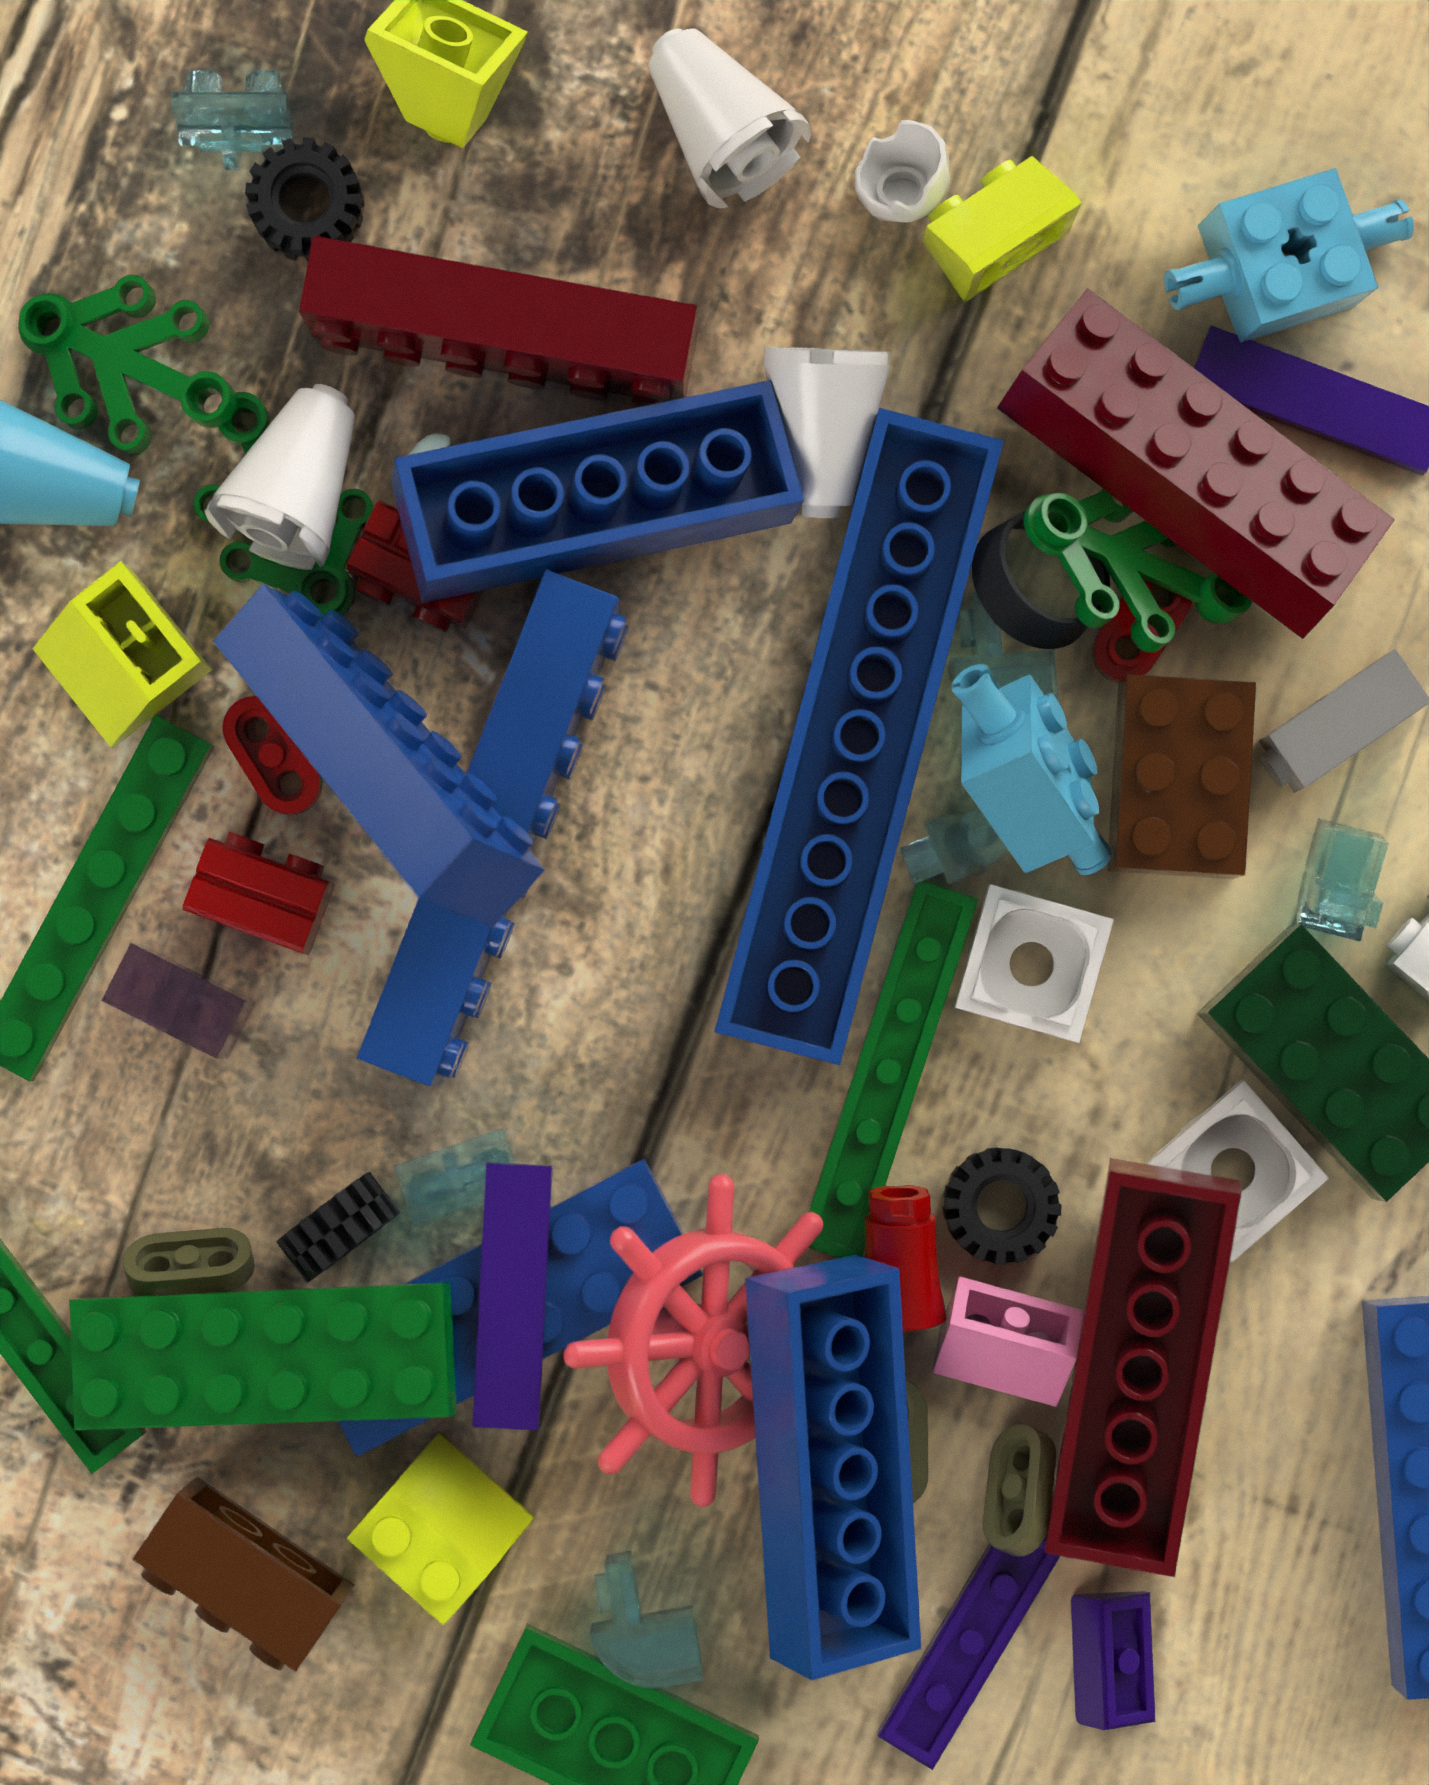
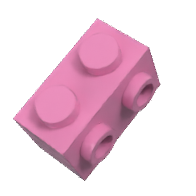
M959 1276L946 1310L947 1319L940 1327L932 1373L1057 1407L1077 1359L1084 1310Z

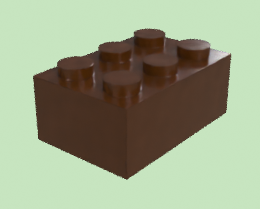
M1127 674L1118 683L1109 832L1112 858L1108 862L1107 871L1236 879L1245 876L1256 682Z
M198 1476L175 1495L132 1559L144 1567L141 1576L150 1585L168 1595H174L176 1591L185 1595L198 1604L195 1613L204 1622L224 1633L233 1628L252 1642L249 1650L259 1660L277 1670H282L284 1665L295 1672L298 1670L355 1585Z

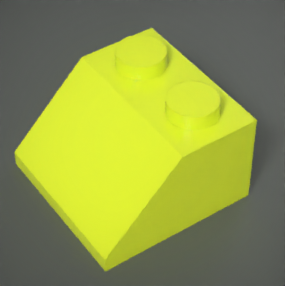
M1033 156L1017 166L1011 159L1003 162L981 179L980 182L984 187L965 201L962 200L959 194L954 195L937 206L928 215L932 223L926 226L923 243L964 303L1070 232L1082 202L1071 188Z
M439 1431L359 1521L346 1539L444 1626L489 1575L531 1523L534 1516Z

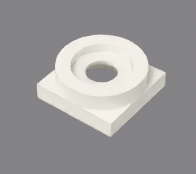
M989 884L975 934L968 949L967 962L954 1008L1079 1043L1114 919ZM1026 942H1036L1043 945L1049 950L1053 958V970L1050 977L1044 983L1037 986H1026L1019 983L1010 971L1009 963L1013 951L1019 945Z
M1240 1080L1207 1110L1191 1119L1177 1136L1144 1163L1211 1175V1165L1214 1158L1225 1149L1238 1148L1251 1157L1255 1172L1252 1182L1241 1191L1230 1257L1231 1263L1329 1179L1244 1080Z

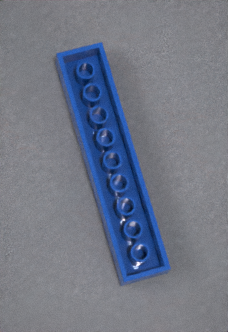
M882 408L878 410L714 1033L835 1065L841 1064L1004 440Z

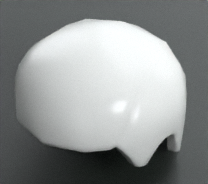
M901 120L896 132L892 136L884 139L872 137L864 152L863 160L859 162L855 170V190L858 199L874 217L884 221L913 222L926 217L940 204L950 187V162L944 140L932 126L912 120Z

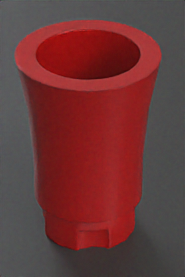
M914 1185L882 1186L870 1190L869 1214L864 1218V1257L899 1268L903 1331L923 1330L944 1323L947 1315L939 1279L936 1250V1217L931 1213L930 1194H928V1189Z

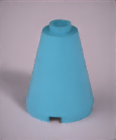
M0 400V524L116 526L119 514L132 517L140 479L128 477L129 463Z

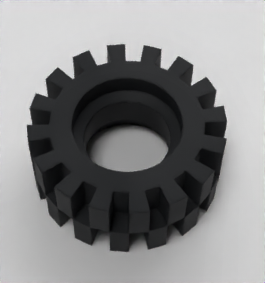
M303 137V144L295 145L292 138L281 141L283 149L274 152L272 147H269L262 154L265 161L262 165L256 162L253 164L250 170L253 180L252 183L246 182L245 194L249 201L246 207L258 233L264 238L270 248L275 252L279 249L286 258L297 261V256H305L308 262L313 235L351 242L355 238L352 231L355 226L361 227L363 220L361 207H365L364 195L351 163L344 154L341 156L337 154L334 146L327 142H324L323 147L319 146L314 138ZM314 178L322 182L329 191L328 207L323 215L314 221L306 223L296 222L287 217L282 210L281 198L283 192L296 179Z
M987 1148L985 1151L968 1156L967 1160L960 1166H957L951 1173L952 1177L948 1185H945L943 1193L945 1197L944 1207H942L943 1216L946 1219L948 1230L952 1237L972 1256L997 1265H1006V1263L1010 1262L1020 1263L1028 1260L1027 1257L1035 1252L1039 1254L1046 1247L1045 1243L1050 1236L1054 1237L1058 1228L1056 1226L1058 1215L1061 1216L1062 1204L1059 1203L1058 1199L1060 1192L1057 1183L1053 1181L1049 1174L1050 1171L1034 1159V1157L1011 1148ZM1000 1180L1016 1184L1022 1190L1026 1199V1211L1020 1223L1004 1231L988 1228L980 1220L977 1212V1200L983 1188L992 1182Z
M369 1171L305 1217L299 1224L279 1238L276 1243L304 1280L309 1283L401 1212Z

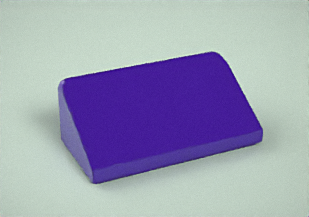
M1150 1592L1073 1595L1071 1597L1075 1716L1077 1722L1081 1725L1101 1730L1156 1722Z

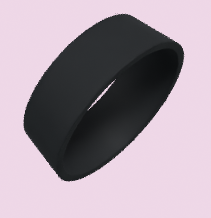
M1025 511L991 529L980 539L972 561L973 584L987 614L1009 636L1035 648H1062L1079 639L1088 626L1084 625L1078 617L1063 618L1043 611L1028 600L1014 582L1007 564L1006 542L1011 529L1025 530ZM1087 555L1101 583L1110 587V574L1103 562ZM1091 599L1093 606L1101 612V606Z

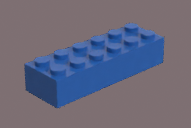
M771 380L394 458L391 485L422 603L542 578L545 569L561 574L792 524L804 501Z
M262 584L213 640L215 645L418 898L493 928L545 871L543 866L528 850L534 844L531 837L508 817L502 818L492 807L497 801L495 794L472 774L466 775L457 765L462 758L459 751L442 735L434 731L430 732L422 723L427 717L424 709L409 695L401 690L396 691L388 682L393 675L391 670L376 655L366 649L361 650L354 641L359 636V633L345 617L332 609L325 615L322 614L310 600L295 590H292L287 596Z
M645 1158L551 1206L543 1359L566 1348L568 1344L577 1342L610 1325L621 1292L634 1273L610 1244V1237L615 1229L619 1227L630 1228L652 1253L671 1239L684 1234ZM482 1243L404 1283L450 1282L456 1405L474 1396ZM703 1269L691 1274L680 1285L684 1286L703 1276ZM430 1418L338 1421L355 1456L358 1457Z
M851 1255L745 1278L770 1659L810 1680H815L920 1650L922 1648L899 1268L858 1255Z
M1429 1296L1363 1300L1362 1312L1391 1685L1407 1700L1429 1698Z

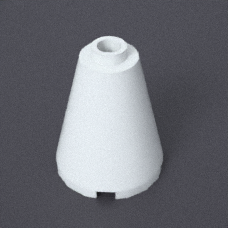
M673 29L656 41L652 48L653 55L650 58L648 68L698 190L708 205L719 209L726 208L728 206L722 198L737 193L746 202L777 183L794 167L800 158L794 147L801 135L808 143L811 137L809 123L800 112L697 29Z
M767 347L764 349L763 364L766 380H771L802 491L804 499L802 503L803 517L839 518L840 506L853 505L890 369L889 351Z
M315 384L312 389H298L210 498L205 510L208 521L230 540H232L236 530L253 540L249 551L262 558L302 570H312L315 562L320 567L323 566L330 551L355 422V414L347 406L348 398L340 391L323 384Z

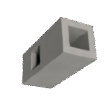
M1394 649L1260 739L1259 743L1266 751L1260 755V760L1278 786L1283 787L1288 783L1295 793L1306 788L1428 705L1429 696L1400 654Z

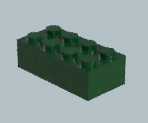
M1302 924L1287 927L1197 1012L1200 1018L1371 1199L1384 1202L1389 1201L1429 1163V1058Z

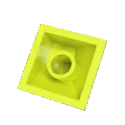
M394 0L368 28L364 41L405 120L425 130L429 136L438 141L452 143L464 148L486 121L524 45L528 32L463 0Z

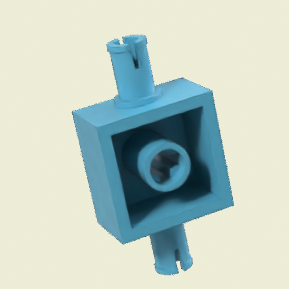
M1336 168L1219 203L1197 225L1209 260L1180 269L1166 271L1164 274L1166 293L1173 290L1178 291V295L1172 296L1168 300L1172 307L1178 311L1185 309L1186 306L1222 295L1235 334L1238 335L1240 343L1352 309L1378 289L1366 251L1399 240L1411 239L1414 231L1412 216L1403 220L1398 219V215L1407 213L1410 210L1407 204L1399 199L1392 201L1388 205L1353 215Z
M976 664L963 670L952 682V692L963 703L961 784L1024 873L1067 855L1074 863L1076 871L1081 875H1089L1101 870L1112 858V848L1104 841L1095 828L1093 816L1099 813L1098 801L1092 789V776L1097 774L1096 761L1088 744L1083 739L1075 741L1068 731L1066 717L1057 698L1052 693L1044 695L1030 674L1003 687H999L992 677L990 669L984 664Z

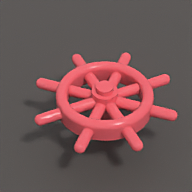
M725 1174L715 1175L709 1181L705 1229L694 1230L675 1237L660 1246L653 1253L630 1228L619 1227L612 1232L610 1237L612 1248L634 1273L628 1280L616 1303L609 1326L608 1338L572 1342L566 1346L563 1353L565 1363L571 1368L607 1366L611 1387L616 1400L629 1418L599 1454L598 1466L601 1471L606 1474L618 1473L646 1439L651 1436L673 1448L692 1453L690 1498L699 1507H707L715 1500L718 1453L738 1448L755 1439L751 1365L746 1361L750 1353L748 1325H744L748 1320L746 1286L744 1283L728 1302L730 1261L742 1262L753 1271L750 1277L795 1268L793 1265L823 1230V1220L814 1212L803 1214L775 1247L759 1239L732 1230L734 1182ZM703 1268L701 1304H696L680 1283L691 1274ZM680 1359L657 1387L653 1389L648 1361ZM726 1376L742 1396L731 1406L721 1411L723 1377ZM697 1380L694 1419H678L671 1416L669 1412Z

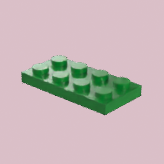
M527 1623L477 1727L470 1746L550 1785H738L758 1744L759 1735Z

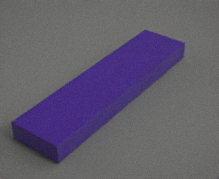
M1211 325L1207 330L1194 368L1254 414L1421 476L1427 472L1429 468L1428 405L1252 340L1240 343L1238 335Z
M486 1163L472 1427L539 1430L552 1165Z
M1046 1537L1035 1551L1025 1556L1010 1555L989 1543L878 1728L877 1736L931 1770L934 1769L1060 1556L1045 1553Z

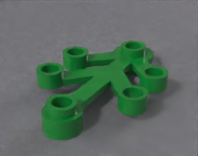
M138 275L124 276L115 284V287L74 302H70L64 296L55 293L42 294L31 298L20 311L19 335L23 343L31 351L46 357L57 394L54 404L55 413L70 428L76 430L86 429L95 422L98 415L96 400L80 387L72 350L92 359L111 422L108 427L109 440L126 455L132 456L144 452L150 445L152 433L148 424L136 415L125 376L180 401L183 411L200 426L206 428L219 427L228 422L233 416L237 406L236 393L232 386L217 373L202 371L189 377L138 353L175 338L185 343H196L202 340L208 333L210 321L206 312L195 302L190 300L178 301L164 314L102 336L86 328V326L121 311L129 317L141 318L153 310L156 304V293L142 277ZM134 288H142L143 295L140 301L134 305H127L126 297L128 293ZM188 313H196L197 320L195 325L189 330H180L179 324L182 317ZM60 318L58 329L52 335L45 336L44 328L51 319ZM214 394H220L222 397L221 405L214 412L206 413L204 411L205 401ZM83 399L85 406L82 413L77 417H69L68 409L71 403L75 400ZM130 425H137V437L130 443H122L121 436L124 429Z
M235 392L237 397L236 410L231 419L218 428L229 442L242 446L246 455L270 425V417L266 407L255 395L247 392ZM242 412H251L256 416L255 426L248 432H239L234 428V420ZM218 485L202 487L195 494L193 500L195 513L203 522L209 525L212 524L208 521L203 511V503L207 497L213 495L220 487ZM348 489L340 494L336 515L338 521L333 530L329 554L324 565L321 567L317 562H315L312 570L284 566L250 552L251 546L244 542L230 543L222 550L219 559L220 567L233 581L247 582L254 580L287 593L295 590L310 600L322 614L325 615L332 609L344 617L351 609L355 599L354 582L345 569L360 529L365 527L374 509V504L368 494L360 489ZM355 498L363 500L366 503V512L361 518L350 520L344 516V506L349 500ZM239 551L249 553L251 564L245 572L235 573L230 570L229 560L234 553ZM320 582H330L335 587L333 599L325 604L315 602L312 595L314 587Z
M1103 488L1098 493L1079 501L1064 493L1042 495L1036 498L1025 511L1024 528L1028 538L1040 551L1059 558L1080 594L1074 605L1078 619L1090 628H1101L1117 615L1120 608L1116 593L1110 587L1101 583L1087 557L1089 555L1103 562L1136 619L1130 628L1132 640L1137 647L1145 652H1157L1169 643L1175 635V625L1172 618L1159 608L1143 579L1194 601L1200 616L1210 623H1231L1252 605L1253 601L1213 572L1205 578L1144 551L1157 544H1162L1166 547L1177 546L1175 542L1147 521H1143L1113 535H1108L1088 526L1102 518L1113 523H1119L1133 513L1123 503L1122 506L1118 505L1113 500L1112 495ZM1091 599L1101 606L1103 613L1093 606ZM1147 624L1155 628L1158 637L1151 633Z

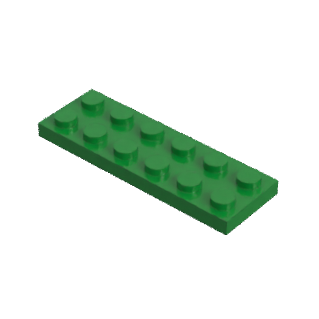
M450 1282L100 1297L69 1300L74 1430L439 1418L457 1415Z

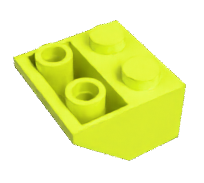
M122 561L70 600L32 648L111 748L116 747L154 717L155 714L159 713L212 671L211 667L137 574Z

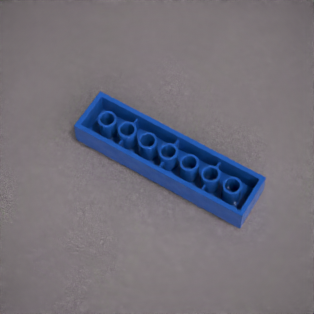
M545 569L467 771V774L477 777L495 794L497 801L492 807L502 818L508 817L517 823L531 837L533 843L537 836L548 839L560 808V803H557V799L552 797L559 777L570 780L574 773L583 748V744L580 743L581 739L575 737L582 717L592 721L595 718L606 685L603 684L604 678L599 676L605 658L613 661L617 660L629 628L626 625L627 617L622 616L618 596ZM529 888L520 898H525ZM418 898L356 1059L429 1087L440 1086L444 1077L449 1079L451 1077L455 1078L469 1042L459 1039L467 1016L479 1018L492 983L482 979L491 955L502 958L515 923L505 919L507 913L492 928Z

